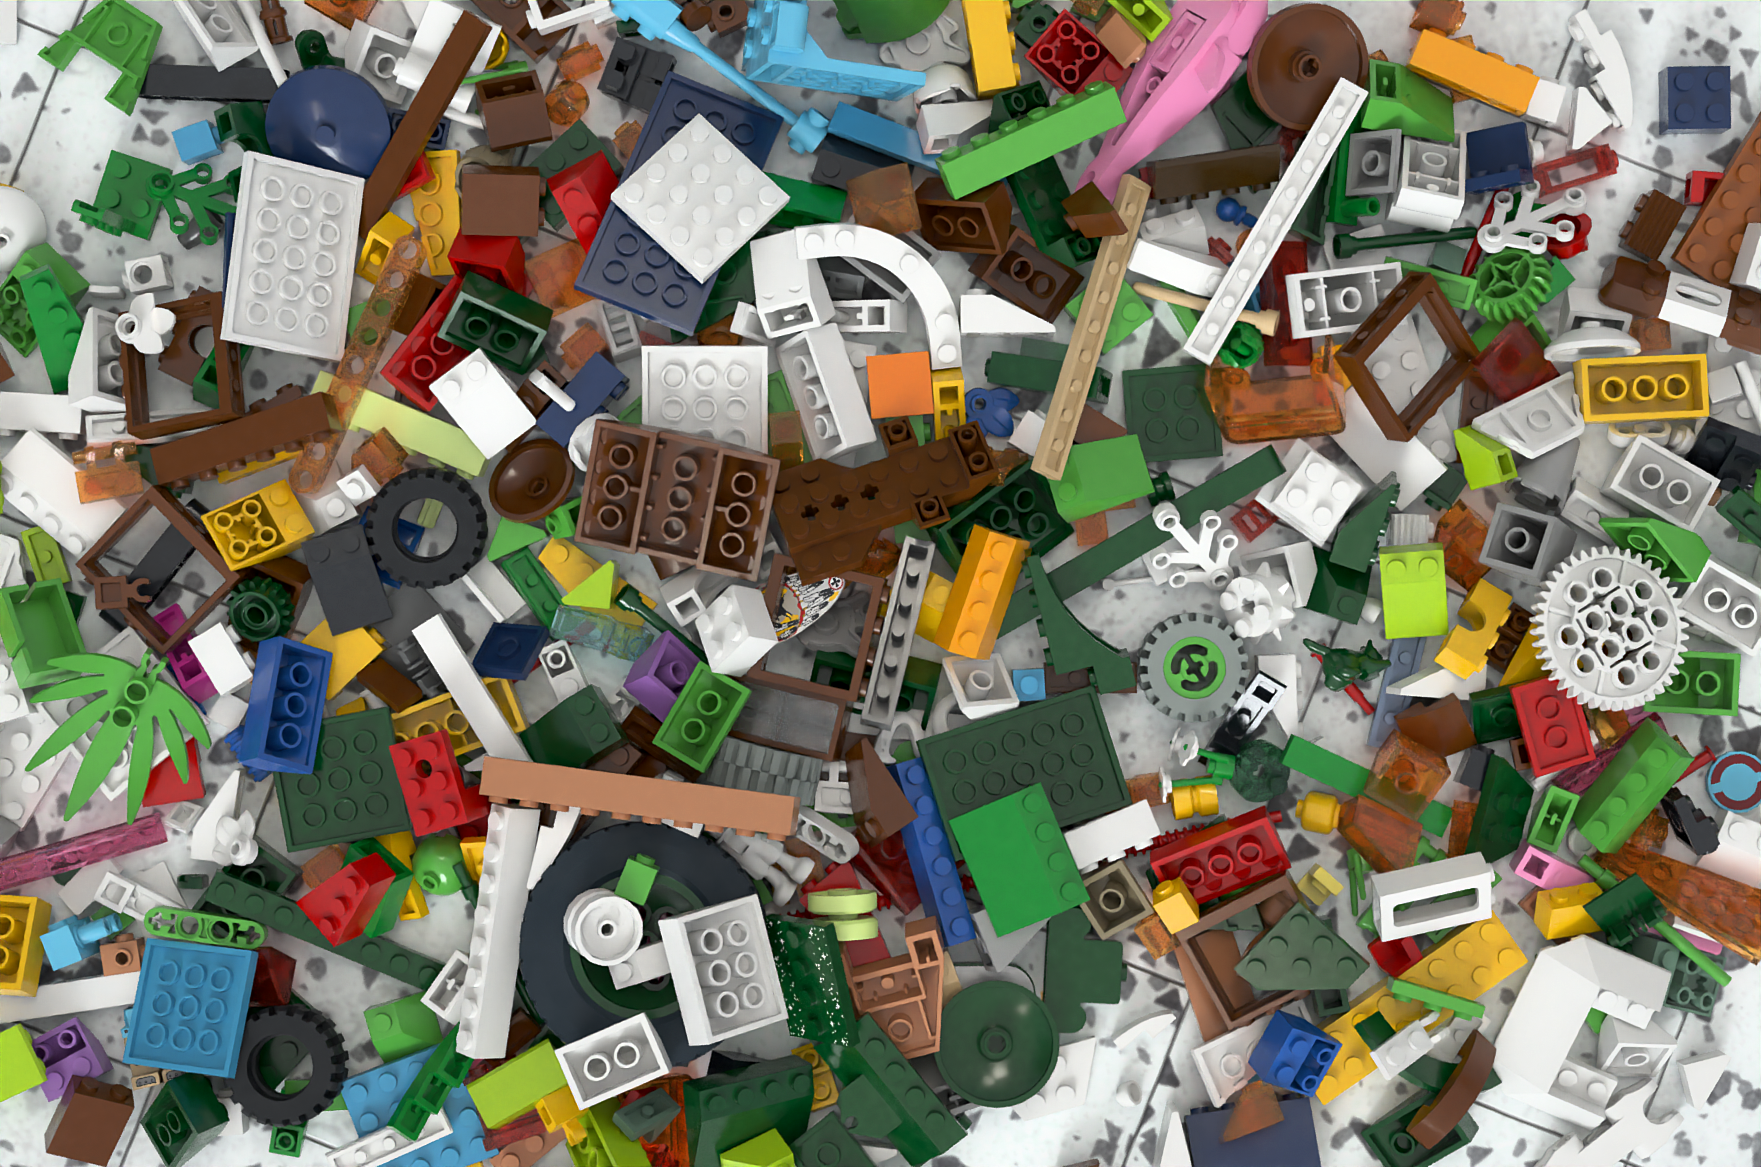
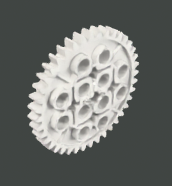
M1601 546L1597 550L1595 547L1586 549L1585 552L1581 550L1574 553V556L1565 557L1564 562L1554 565L1555 570L1546 574L1548 580L1540 582L1539 585L1544 591L1535 593L1534 596L1541 603L1531 605V609L1537 612L1538 615L1529 618V621L1537 624V628L1530 630V634L1538 636L1539 639L1532 643V647H1541L1542 651L1535 657L1536 659L1545 658L1546 660L1541 669H1551L1552 673L1548 680H1560L1557 690L1568 688L1567 698L1577 696V704L1579 705L1588 701L1590 709L1599 706L1600 711L1610 710L1611 708L1615 712L1622 710V708L1624 710L1632 709L1634 705L1635 707L1645 705V701L1654 700L1655 694L1658 695L1665 692L1663 686L1673 683L1670 676L1680 673L1674 665L1684 664V660L1678 654L1688 650L1685 646L1681 645V641L1689 639V636L1681 633V629L1688 627L1689 623L1680 621V617L1687 614V612L1677 609V606L1683 602L1682 598L1674 599L1672 596L1677 591V587L1667 588L1666 585L1670 577L1659 578L1662 568L1658 567L1651 570L1652 560L1649 559L1641 563L1642 554L1637 553L1631 556L1630 549L1620 552L1618 546L1609 548V550L1607 546ZM1595 574H1598L1600 577L1601 586L1596 583ZM1636 586H1637V587L1640 589V591H1641V598H1639V597L1636 595V592H1635V587H1636ZM1570 589L1576 592V601L1571 598ZM1605 594L1602 597L1598 598L1593 605L1583 608L1587 604L1591 603V600H1593L1594 597ZM1611 601L1616 604L1617 613L1612 611ZM1635 609L1637 614H1635L1633 618L1631 613ZM1652 613L1656 616L1657 619L1656 626L1653 624L1651 620ZM1587 616L1592 620V629L1587 626ZM1627 628L1632 632V641L1627 637ZM1562 631H1564L1568 637L1567 644H1565L1562 641ZM1586 639L1588 644L1585 646L1584 649L1582 643ZM1603 643L1608 648V656H1605L1602 651ZM1634 650L1628 654L1625 660L1616 662L1623 658V655H1625L1627 651ZM1643 656H1645L1649 662L1648 668H1646L1643 664ZM1578 658L1583 662V672L1577 666ZM1619 671H1621V673L1624 676L1623 684L1618 679Z

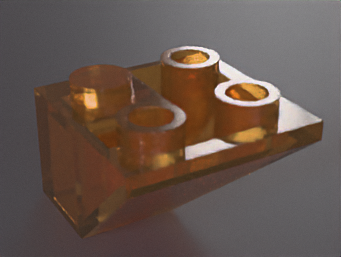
M907 162L876 169L846 181L856 224L874 228L890 235L922 228Z
M1459 499L1438 520L1433 543L1443 542L1445 574L1469 592L1471 587L1492 569L1478 562L1490 524L1479 513Z

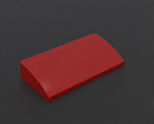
M456 274L379 372L393 387L423 412H430L438 402V398L431 391L429 385L472 353L437 336L455 293L462 282V279Z
M1265 805L1150 851V864L1160 883L1181 877L1198 905L1292 868L1286 850Z

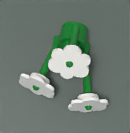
M1178 726L1173 740L1170 741L1171 746L1167 761H1171L1174 753L1178 754L1181 766H1185L1188 760L1195 758L1197 754L1207 757L1206 773H1211V777L1171 780L1170 774L1165 775L1163 766L1159 767L1158 786L1162 803H1166L1167 793H1172V787L1204 784L1222 786L1223 779H1232L1235 768V755L1214 753L1199 748L1195 731L1191 730L1189 734H1185L1183 737L1180 736L1181 727Z

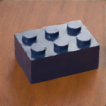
M596 351L563 389V392L575 401L574 409L566 411L557 402L553 401L535 424L563 448L568 449L570 438L576 427L586 418L595 414L609 413L606 407L613 399L618 402L630 388L626 384L630 379Z

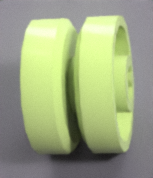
M837 888L808 893V911L813 914L828 915L815 918L814 920L834 922L838 941L878 937V919L869 915H858L871 912L877 908L876 890Z

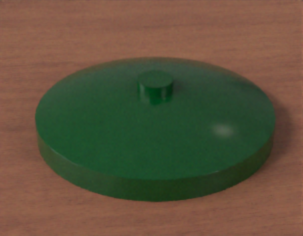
M983 981L957 993L941 1012L940 1050L934 1052V1057L945 1082L965 1100L990 1108L1010 1107L1033 1097L1050 1079L1059 1056L1058 1029L1049 1008L1032 991L1008 981Z

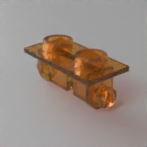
M1454 800L1453 807L1451 806L1450 809L1453 812L1448 853H1445L1447 859L1464 855L1478 803Z

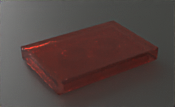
M1516 317L1471 362L1502 404L1560 376L1552 362L1544 358V351L1526 326Z

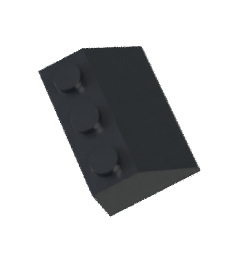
M827 133L811 180L813 184L848 192L847 195L862 200L867 197L877 205L900 212L915 165Z

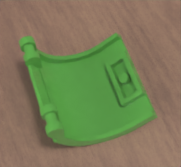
M833 0L838 9L836 19L839 25L842 26L844 35L849 39L864 38L866 43L894 42L911 37L931 25L943 13L950 0Z

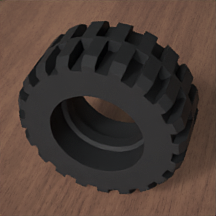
M435 467L411 469L397 475L386 483L372 500V505L368 509L366 516L367 527L365 528V534L369 540V551L377 559L378 562L376 564L382 571L385 569L391 575L390 578L397 582L400 580L407 583L406 586L413 588L419 586L425 587V589L449 585L468 573L482 554L488 535L486 509L483 508L482 499L479 494L475 493L470 487L471 484L465 479H460L451 471H443ZM430 498L444 503L455 517L457 524L455 540L450 548L440 555L433 557L418 556L410 552L399 538L397 527L399 516L408 504L418 499Z
M288 1003L265 1008L246 1018L235 1079H223L225 1088L230 1087L233 1092L230 1099L234 1105L240 1103L244 1107L241 1111L247 1117L252 1115L257 1117V1122L263 1125L273 1123L274 1127H285L291 1124L295 1126L316 1117L334 1103L333 1100L340 1095L344 1088L342 1086L343 1080L348 1076L349 1069L345 1068V1061L349 1060L348 1050H343L342 1043L345 1042L342 1033H336L334 1030L336 1024L330 1018L325 1020L322 1017L323 1012L315 1008L307 1009L304 1004L288 1005ZM289 1035L298 1039L306 1046L311 1055L313 1064L312 1076L309 1083L299 1092L293 1094L280 1093L272 1089L261 1074L259 1066L261 1050L265 1043L276 1036Z

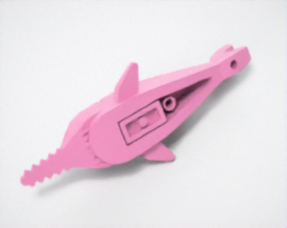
M1178 0L1170 10L1173 17L1171 22L1153 42L1146 38V52L1136 63L1123 91L1120 103L1127 122L1107 131L1098 156L1087 166L1078 181L1075 192L1090 181H1093L1111 205H1113L1122 174L1181 130L1209 103L1212 105L1229 88L1233 73L1242 62L1243 56L1251 48L1258 31L1266 22L1268 17V0Z

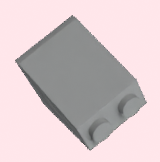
M1498 502L1478 562L1529 585L1541 588L1540 582L1548 580L1546 574L1555 570L1554 565L1564 562L1565 557L1571 556L1578 534L1557 517Z
M982 904L970 909L969 913L977 937L973 940L985 970L995 973L1003 971L1051 917L997 938L984 905Z

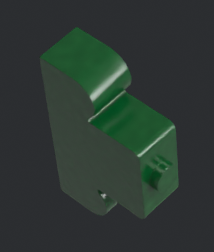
M1073 907L1054 915L1046 923L1042 1001L1052 1013L1058 1033H1076L1083 1028L1086 1022V1012L1080 1006L1081 1003L1118 1004L1120 1002L1121 982H1126L1127 963H1122L1123 944L1113 939L1102 941V939L1084 938L1090 931L1092 924L1084 911L1079 907Z

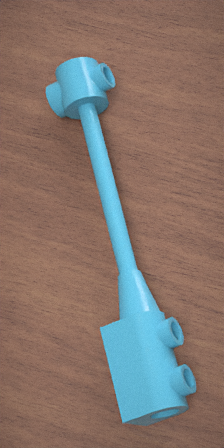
M610 0L615 5L611 11L625 22L630 17L638 22L640 26L637 31L644 37L652 41L656 36L660 40L664 39L690 53L692 51L768 110L784 117L783 121L791 126L786 134L791 138L788 145L801 155L806 150L812 154L828 133V125L831 121L817 109L811 107L808 112L804 110L798 117L751 80L745 79L746 76L699 42L700 39L693 32L689 31L677 18L684 8L674 0Z

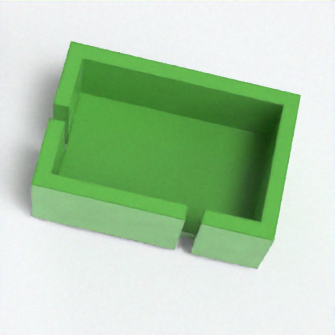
M61 578L34 582L30 589L28 584L0 588V634L8 657H15L11 662V666L19 689L80 677L83 672L67 670L47 664L49 658L54 656L87 653Z

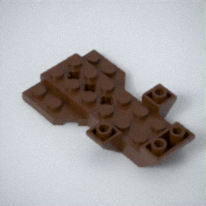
M906 415L878 425L886 458L854 469H848L819 458L780 471L772 510L802 587L862 567L874 540H877L884 529L910 520L920 530L949 521L948 507L971 500L999 474V469L978 421L975 420L947 430L948 437L918 447V439ZM873 496L875 497V499L868 500L867 497ZM838 507H845V509L839 511ZM808 517H815L814 520L808 521Z

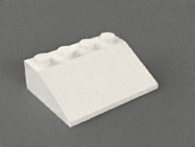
M757 894L658 920L689 1046L709 1045L789 1018Z

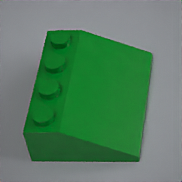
M1041 782L1029 785L948 820L997 938L1090 900Z

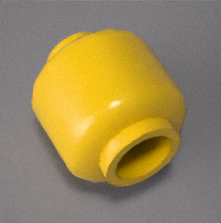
M1310 791L1304 800H1298L1295 817L1301 818V827L1304 830L1328 835L1334 828H1339L1343 805L1339 804L1335 795Z

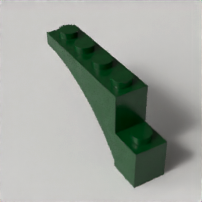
M1037 547L1025 549L1027 559L1022 560L1021 564L1025 579L1032 578L1034 589L1028 590L1032 607H1039L1041 618L1036 619L1040 638L1046 636L1049 647L1043 649L1047 666L1054 665L1056 675L1087 668L1091 686L1097 685L1100 695L1137 686L1127 648L1118 649L1094 634L1080 622L1053 588L1043 568Z

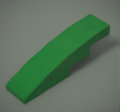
M460 1021L444 1038L422 1067L386 1125L408 1141L416 1142L430 1114L438 1115L450 1090L460 1087L474 1061L473 1058L456 1052V1037L459 1032Z

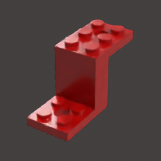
M447 729L389 746L416 837L457 826L461 840L465 837L487 836L488 817L491 811V804L494 802H489L488 795L479 794L481 783L464 787ZM424 760H427L432 767L430 776L426 775L422 769ZM508 798V804H512L511 798Z

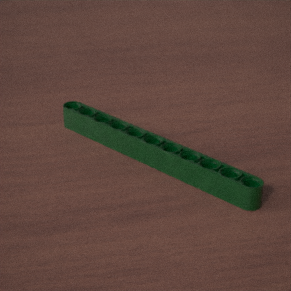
M1272 444L1170 503L1176 507L1180 515L1179 522L1187 530L1200 522V516L1205 511L1214 510L1218 512L1284 474L1287 470ZM1153 513L1047 573V576L1061 600L1065 601L1174 537L1170 531L1159 529L1153 519ZM1033 582L1012 594L997 639L1040 615L1039 607H1032L1028 590L1034 589Z

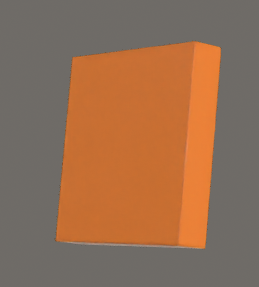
M929 351L866 356L871 419L934 414Z

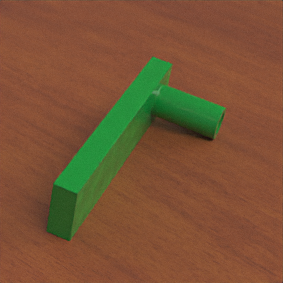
M1361 107L1338 145L1334 181L1330 189L1328 206H1330L1329 215L1326 217V223L1357 226L1358 217L1375 216L1380 211V203L1376 197L1359 198V196H1345L1350 134L1363 133L1365 128H1361Z

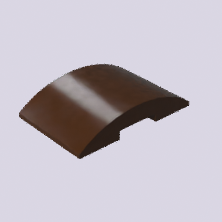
M596 419L574 541L633 555L636 553L695 565V569L757 582L781 459L747 447L692 433L638 423Z

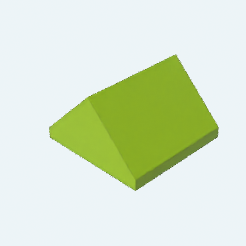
M609 560L561 599L565 605L615 609L614 599L617 596L620 564L616 560Z

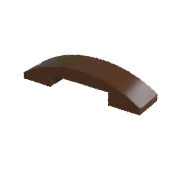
M1473 1029L1458 1051L1457 1055L1462 1060L1431 1106L1422 1105L1406 1128V1131L1425 1149L1432 1148L1456 1126L1472 1106L1486 1083L1497 1049L1478 1030Z

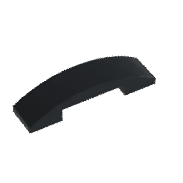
M1259 670L1246 686L1244 693L1240 694L1236 701L1238 702L1233 708H1230L1206 745L1205 750L1235 755L1236 761L1246 742L1268 711L1273 709L1287 686ZM1200 755L1198 762L1206 766L1208 758Z

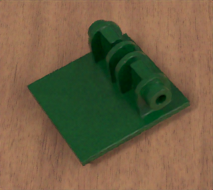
M1636 872L1583 905L1585 911L1608 936L1607 940L1614 948L1617 946L1623 947L1624 944L1632 940V932L1636 937H1639L1638 928L1641 927L1644 932H1647L1646 925L1651 928L1657 923L1664 921L1663 917L1667 915L1666 907Z

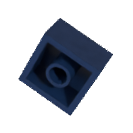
M1730 66L1666 67L1658 73L1659 135L1721 134L1731 129Z

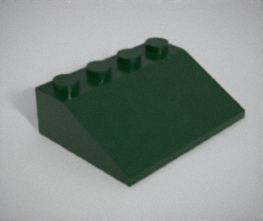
M1018 450L997 465L999 474L969 501L947 508L950 515L949 521L926 528L932 542L936 543V548L956 575L974 524L1029 541V548L1037 547L1040 558L1075 532L1071 523H1067L1058 513L1047 478L1030 469L1034 456Z
M794 1054L683 1081L690 1167H720V1154L776 1128L787 1146L807 1132L814 1098L812 1064Z

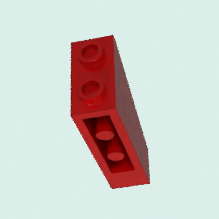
M850 860L843 864L833 861L824 869L827 875L818 882L815 878L811 879L800 889L803 894L799 897V901L807 911L808 893L837 888L863 889ZM808 911V912L810 913V915H811L814 919H815V918H818V917H826V916H828V915L813 914L812 912ZM871 911V912H867V913H860V914H858V915H869V916H873V917H874V914H873L872 911ZM879 926L878 937L845 941L853 967L892 957Z

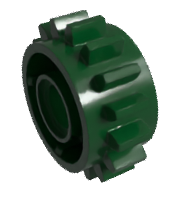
M255 576L251 581L248 578L244 579L230 592L232 596L226 602L230 609L226 613L227 616H230L234 628L240 633L241 637L244 636L254 643L255 641H264L277 636L282 637L291 629L290 625L296 618L292 615L295 605H292L290 593L288 594L281 584L273 582L271 578L264 580L260 579L259 576Z

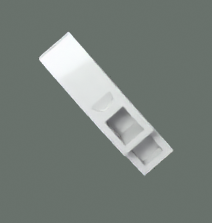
M1583 9L1568 20L1570 23L1568 29L1576 42L1580 41L1585 49L1584 57L1587 64L1598 72V74L1588 80L1590 83V94L1597 102H1601L1606 114L1613 121L1609 126L1612 129L1616 128L1617 132L1621 133L1632 126L1633 115L1632 87L1626 60L1612 29L1600 35L1587 10Z

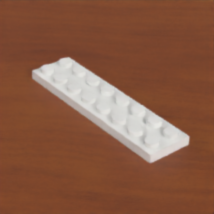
M1381 223L1350 233L1351 236L1356 238L1385 235ZM1333 239L1324 242V245L1321 246L1329 270L1384 264L1386 256L1392 257L1389 248L1358 251L1357 254L1347 259H1336L1332 247ZM1410 312L1407 314L1408 325L1397 326L1364 362L1398 415L1432 378ZM1440 406L1437 409V413L1420 428L1417 436L1442 462L1449 463L1455 461L1456 450L1442 407Z

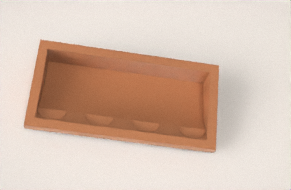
M1208 929L1194 935L1234 1008L1237 1009L1255 1000L1250 983L1243 977L1236 975L1237 971L1234 970L1235 965L1241 959V955L1233 931ZM1179 939L1171 941V945L1203 1043L1229 1031Z

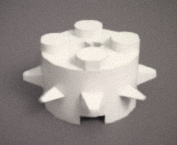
M1262 562L1257 572L1251 574L1240 565L1238 567L1240 577L1233 579L1225 589V592L1220 596V606L1224 609L1227 621L1233 627L1237 636L1243 638L1250 637L1252 644H1258L1261 637L1267 633L1281 641L1280 629L1285 628L1296 615L1292 610V602L1296 601L1292 586L1283 575L1272 573L1267 562Z

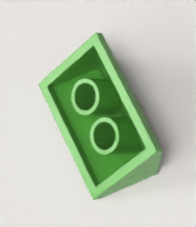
M699 661L652 743L705 774L752 691L724 674L712 672L709 665Z

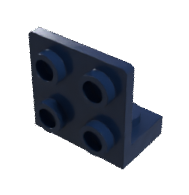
M1521 121L1467 133L1466 146L1471 178L1465 179L1466 194L1477 195L1534 183L1525 122Z

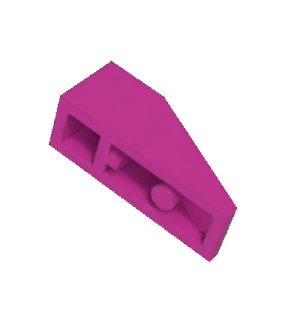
M178 603L153 617L170 636L188 620ZM193 630L172 652L166 654L183 691L201 704L217 694L218 691L188 644V641L198 636L195 630Z

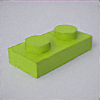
M39 526L20 532L37 582L61 578L62 584L72 582L61 545L58 541Z

